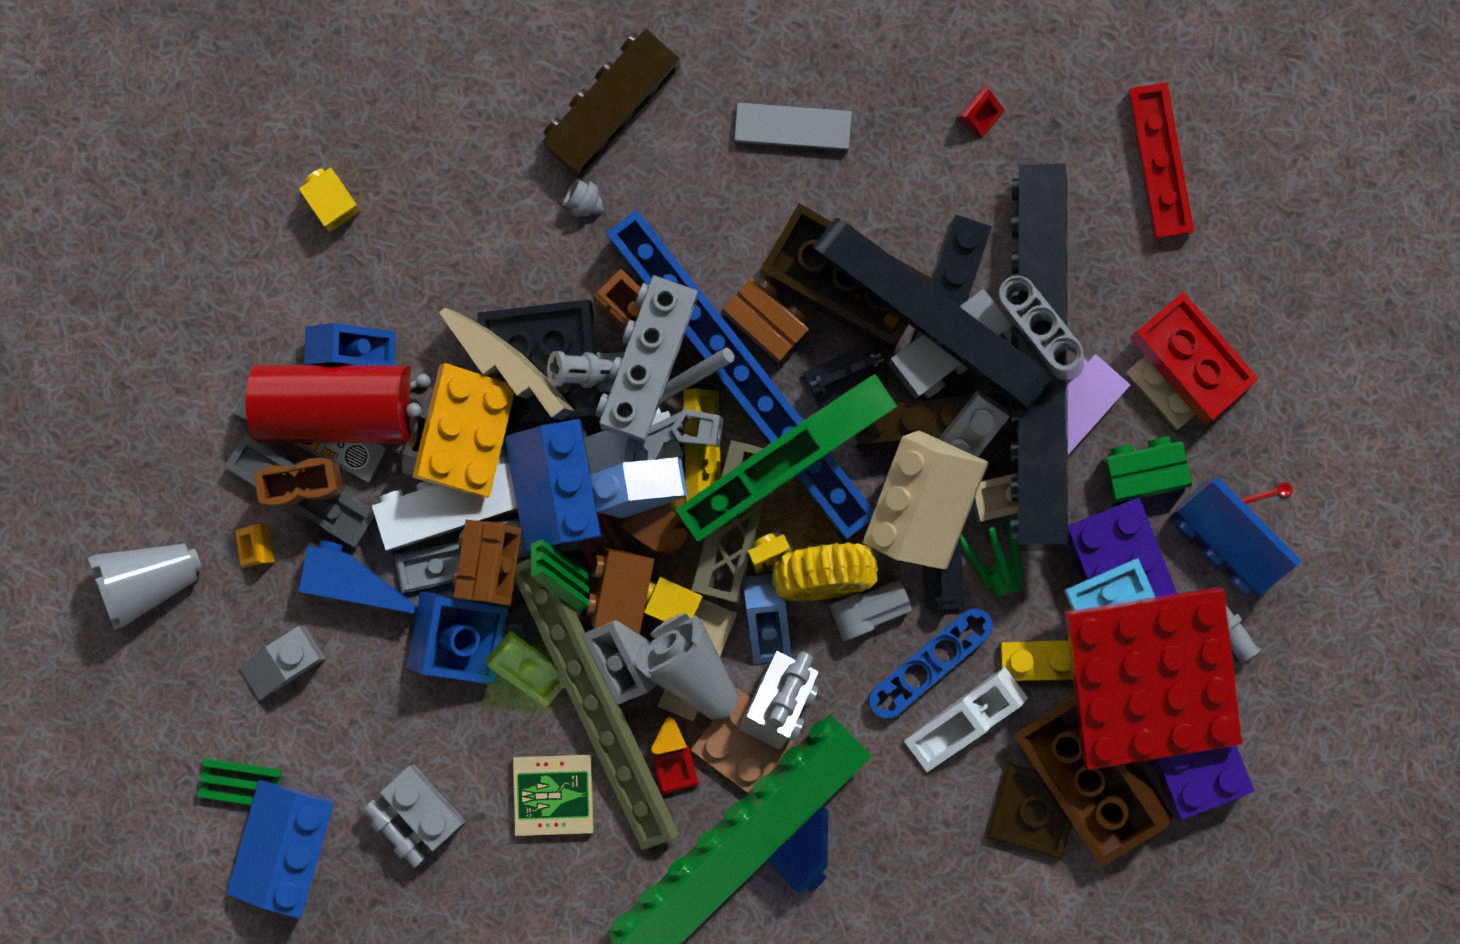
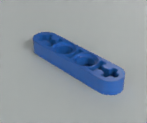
M978 608L968 609L960 614L874 687L868 699L872 712L882 718H892L902 712L990 636L993 624L989 614ZM968 616L974 619L982 617L984 623L981 625V628L984 632L980 636L977 633H971L964 640L970 643V646L964 650L960 640L951 634L950 631L956 627L960 634L968 627V622L966 621ZM940 640H950L956 647L955 657L949 662L938 660L934 654L935 645ZM914 664L921 665L927 674L926 681L919 687H912L905 680L906 669ZM898 677L901 686L910 692L911 696L905 700L903 694L900 693L893 700L896 707L892 711L887 708L879 710L876 706L880 701L877 694L880 691L886 694L891 693L897 688L891 684V681Z

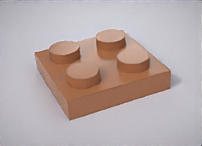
M736 688L738 699L734 711L725 718L713 719L691 751L749 793L760 777L769 774L776 767L794 741L788 739L779 750L738 730L752 698L739 688Z

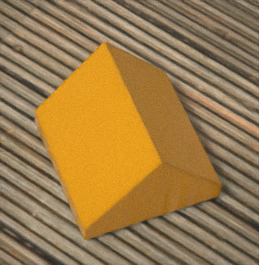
M255 524L236 530L240 566L242 568L275 563L269 524Z
M671 716L666 718L651 748L652 752L657 755L687 748L677 721Z

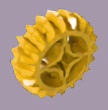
M835 543L832 545L808 547L807 549L796 550L793 553H786L784 556L777 558L772 564L773 586L776 588V595L785 597V600L791 602H814L817 600L841 598L842 596L853 595L857 592H863L865 589H870L878 581L876 573L878 572L877 560L874 557L873 550H871V547L859 543Z

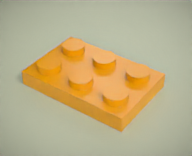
M447 363L439 365L412 477L479 498H489L514 397V391L506 382Z

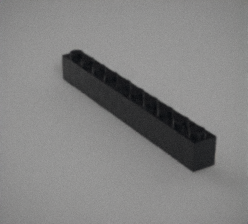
M1066 164L1019 165V178H1012V201H1019V215H1012L1011 221L1012 238H1019V251L1012 252L1011 255L1012 275L1023 276L1030 280L1068 328ZM1017 291L1011 295V304L1021 305L1025 303L1029 295L1026 292ZM1039 321L1033 326L1031 331L1037 335H1045L1052 329L1053 325L1047 321ZM1012 326L1011 345L1047 371L1052 380L1029 410H1025L1011 402L1012 425H1018V439L1011 440V462L1018 463V478H1011V501H1018V516H1011V540H1018L1021 551H1068V380L1057 378L1016 326ZM1068 351L1059 353L1055 361L1063 366L1068 365Z

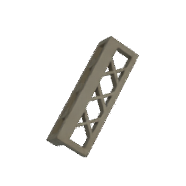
M731 440L722 476L749 459L751 454L754 455L763 448ZM765 498L756 503L751 512L741 518L737 516L734 518V522L733 520L705 538L691 591L738 603L750 559L748 550L753 548ZM750 519L746 531L742 523ZM738 526L745 538L742 549L729 556L726 551L729 534L732 529ZM740 557L738 567L736 569L732 561ZM727 564L735 576L731 593L715 589L720 569Z

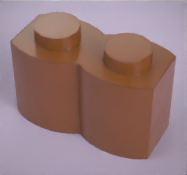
M325 458L307 459L298 463L293 468L284 465L270 466L258 471L254 475L258 502L271 507L283 508L293 506L305 498L310 500H327L344 491L339 464Z

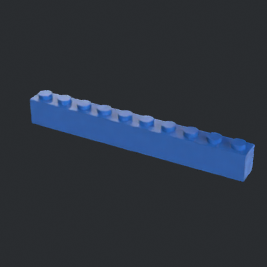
M637 209L606 233L610 244L642 284L650 285L654 275L698 291V299L684 338L702 361L724 348H729L733 352L734 361L713 374L768 444H771L803 422V419ZM830 454L795 477L844 541L871 521L874 509Z

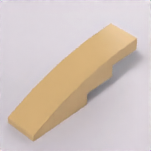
M444 308L439 312L482 374L495 378L501 373L517 396L529 399L535 394L551 418L564 420L574 412L573 408L556 387L550 384L548 378L522 353L491 330L456 311Z

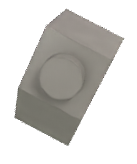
M617 620L582 635L617 705L648 693L657 685L637 669L635 662L640 646L643 644L647 648L651 644L649 640Z
M297 626L264 647L243 664L240 670L261 701L326 658L306 626Z

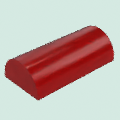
M255 365L248 378L245 397L246 420L250 435L256 442L407 444L409 440V416L406 413V409L410 404L411 366Z

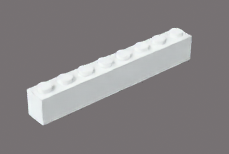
M658 407L652 425L671 417L669 411L661 413ZM602 429L601 433L587 436L586 431H584L591 474L621 463H628L624 460L628 437ZM675 440L667 444L659 459L683 458L679 441ZM639 449L636 452L635 462L647 461V449ZM508 455L499 457L489 498H479L424 481L416 485L418 489L416 492L403 495L402 490L393 491L380 496L381 503L372 505L385 550L389 552L463 529L466 520L484 522L518 511Z

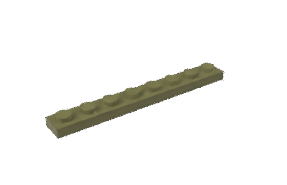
M531 558L517 564L514 579L641 850L674 839L679 835V832L619 704H616L582 637L585 631L574 608L531 577Z

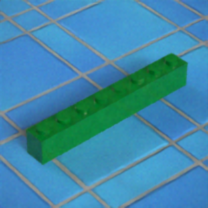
M831 714L815 723L811 727L809 735L797 747L789 749L782 756L780 763L769 774L763 775L755 782L752 791L740 802L731 805L726 811L724 818L713 829L705 831L698 838L696 845L684 857L676 859L670 865L668 873L655 885L646 888L641 894L639 901L628 912L620 914L613 921L611 928L606 932L613 944H681L872 756Z

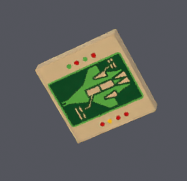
M591 754L513 757L515 836L594 833Z

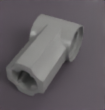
M900 580L875 588V590L863 595L860 592L828 605L842 641L875 629V625L912 611L910 601Z

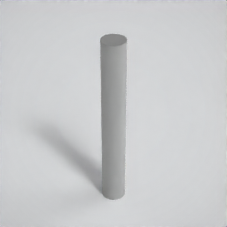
M724 348L669 380L660 403L734 361L733 352L729 348Z

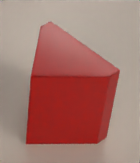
M985 86L976 92L957 115L956 119L982 139L1005 109L992 91Z

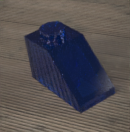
M824 805L767 859V862L799 895L805 889L810 893L813 892L827 877L823 873L828 867V810Z

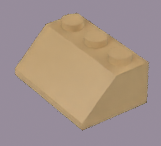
M920 430L902 436L863 544L896 560L947 569L988 462Z

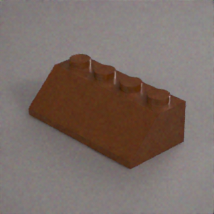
M1075 692L1049 708L1014 734V737L1101 867L1166 829L1173 817L1172 813L1138 762L1090 770L1084 767Z

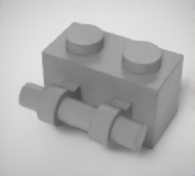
M776 651L767 664L738 730L779 750L788 739L795 741L804 723V720L799 718L803 706L807 708L811 706L819 687L813 685L819 671L810 667L813 661V657L810 654L799 652L796 660Z
M415 764L407 767L380 792L391 804L386 810H383L375 800H372L362 809L372 821L370 826L377 833L381 831L395 846L393 850L400 859L404 857L413 868L417 867L426 858L416 847L422 840L434 851L466 822ZM397 815H400L414 830L408 837L392 821Z

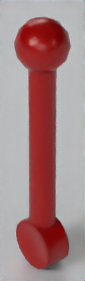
M1283 482L1275 490L1240 499L1245 504L1278 495L1286 498L1292 494L1293 488L1289 483Z

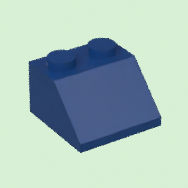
M420 591L406 668L424 675L494 684L508 608Z

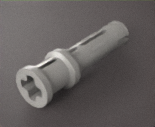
M553 351L548 360V380L552 386H561L563 383H580L583 388H591L598 382L614 383V380L609 379V375L615 360L598 359L593 353H583L582 356H567L562 351Z

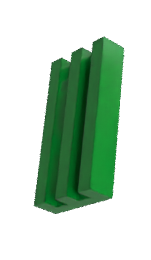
M543 539L532 543L531 577L577 611L590 607V600L585 597V595L589 594V587L584 584L589 581V574Z
M204 758L202 765L204 768L200 778L201 787L198 790L197 797L252 805L254 796L208 790L209 783L256 790L257 781L211 775L212 768L272 776V783L280 785L282 769Z

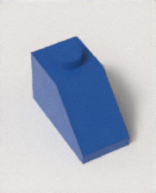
M337 323L307 326L305 328L304 365H395L396 331Z

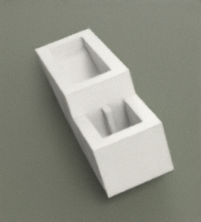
M1004 667L906 738L904 742L926 772H928L986 733L990 727L1020 708L1028 697Z

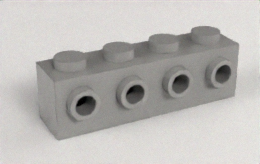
M654 275L650 285L642 284L636 301V306L641 307L636 322L629 320L622 342L628 344L623 358H615L609 375V379L615 381L610 395L602 394L595 416L601 417L600 427L602 429L646 443L697 302V290Z

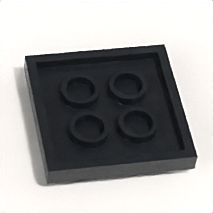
M589 299L477 313L478 324L491 330L522 353L547 378L548 360L553 351H562L567 356H582L583 353H593L597 356L593 304ZM501 373L495 378L487 376L508 383ZM599 382L591 388H583L580 383H563L561 386H555L574 410L564 420L598 417L595 414L601 399ZM514 392L507 426L562 421L551 418L535 394L527 399L517 396Z

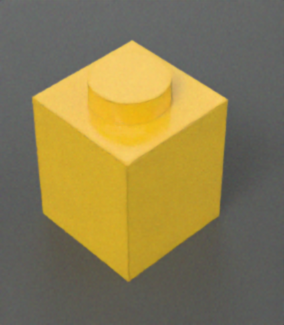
M331 167L326 171L321 168L312 172L304 179L305 185L299 188L329 232L361 212Z
M660 577L657 584L650 581L645 604L647 607L644 613L664 622L683 613L693 618V614H696L703 596Z

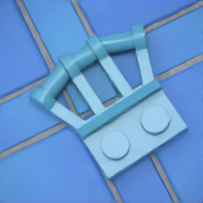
M1138 558L1064 590L1072 610L1155 597Z

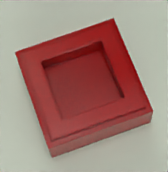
M689 746L652 756L661 794L699 784Z

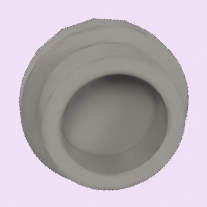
M580 179L575 180L563 200V206L569 209V214L575 217H587L591 214L598 215L602 213L604 208L602 206V199L599 196L598 187L589 180L586 182Z

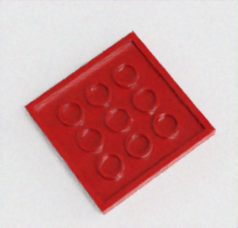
M1209 588L1065 612L1083 762L1087 770L1242 744L1226 598L1223 588Z

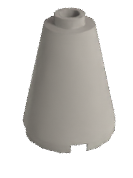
M185 544L102 553L88 557L114 630L124 627L197 581L196 572L203 570L195 548L187 550Z
M686 613L666 620L655 628L651 633L654 640L647 648L642 644L637 652L635 659L637 669L645 677L707 718L722 719L729 716L736 708L738 692L702 621L694 614L693 618H690Z

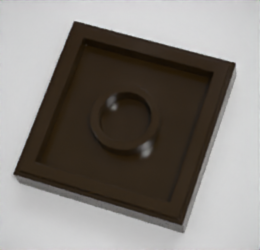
M1008 762L986 837L1062 860L1072 822L1038 771Z

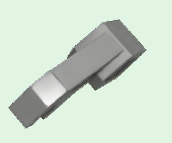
M683 409V411L652 425L646 443L629 438L626 444L624 460L635 462L636 452L643 448L648 451L647 461L659 460L666 445L675 440H678L683 445L719 448L724 419L720 415ZM689 420H700L697 437L681 434Z

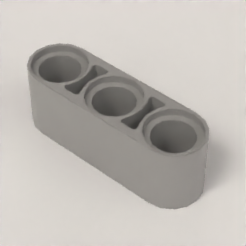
M1012 276L1006 279L999 290L1005 314L1057 378L1072 380L1078 377L1085 366L1083 349L1079 341L1030 280L1023 276ZM1017 291L1026 292L1029 295L1025 303L1021 305H1014L1008 301L1009 297ZM1039 321H1047L1053 325L1052 329L1045 335H1037L1031 331L1033 326ZM1063 351H1071L1077 355L1072 364L1064 366L1058 364L1055 359Z

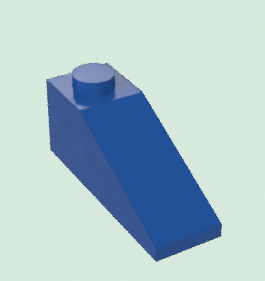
M320 540L319 547L307 546L298 592L416 614L418 605L353 555L342 552V544Z

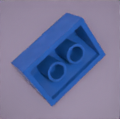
M580 419L543 425L505 436L525 552L531 551V544L541 539L552 547L603 538L599 515L596 510L584 431Z
M1218 476L1204 481L1171 513L1177 519L1174 523L1177 530L1189 540L1195 537L1205 547L1201 551L1204 557L1217 568L1222 564L1232 574L1229 578L1230 583L1245 596L1249 592L1253 596L1263 594L1302 562Z
M259 780L227 894L259 908L301 919L335 800Z

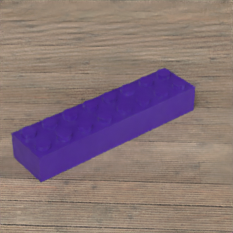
M1140 498L1068 525V546L1082 582L1138 558L1155 597L1177 594ZM1237 745L1152 759L1173 816L1180 820L1255 792Z

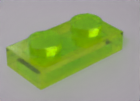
M511 631L485 659L487 667L545 708L565 687L554 662Z

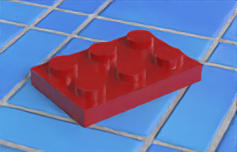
M1184 291L1129 337L1205 426L1259 379Z

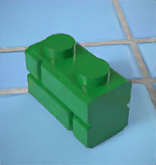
M1170 436L1147 441L1149 448L1134 451L1132 444L1111 448V456L1102 459L1111 504L1192 487L1183 442L1171 443Z

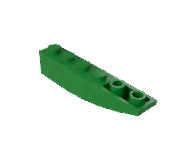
M874 374L677 507L676 511L697 542L704 540L898 406L877 375Z

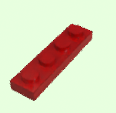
M1168 82L1130 88L1127 92L1154 240L1192 234L1195 230Z

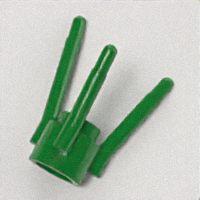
M1014 514L1006 516L1011 560L1005 559L996 529L991 527L988 530L997 563L988 566L989 574L961 533V548L979 574L984 589L992 588L995 597L1024 587L1021 577L1025 574L1020 562L1018 540H1011V516H1014Z

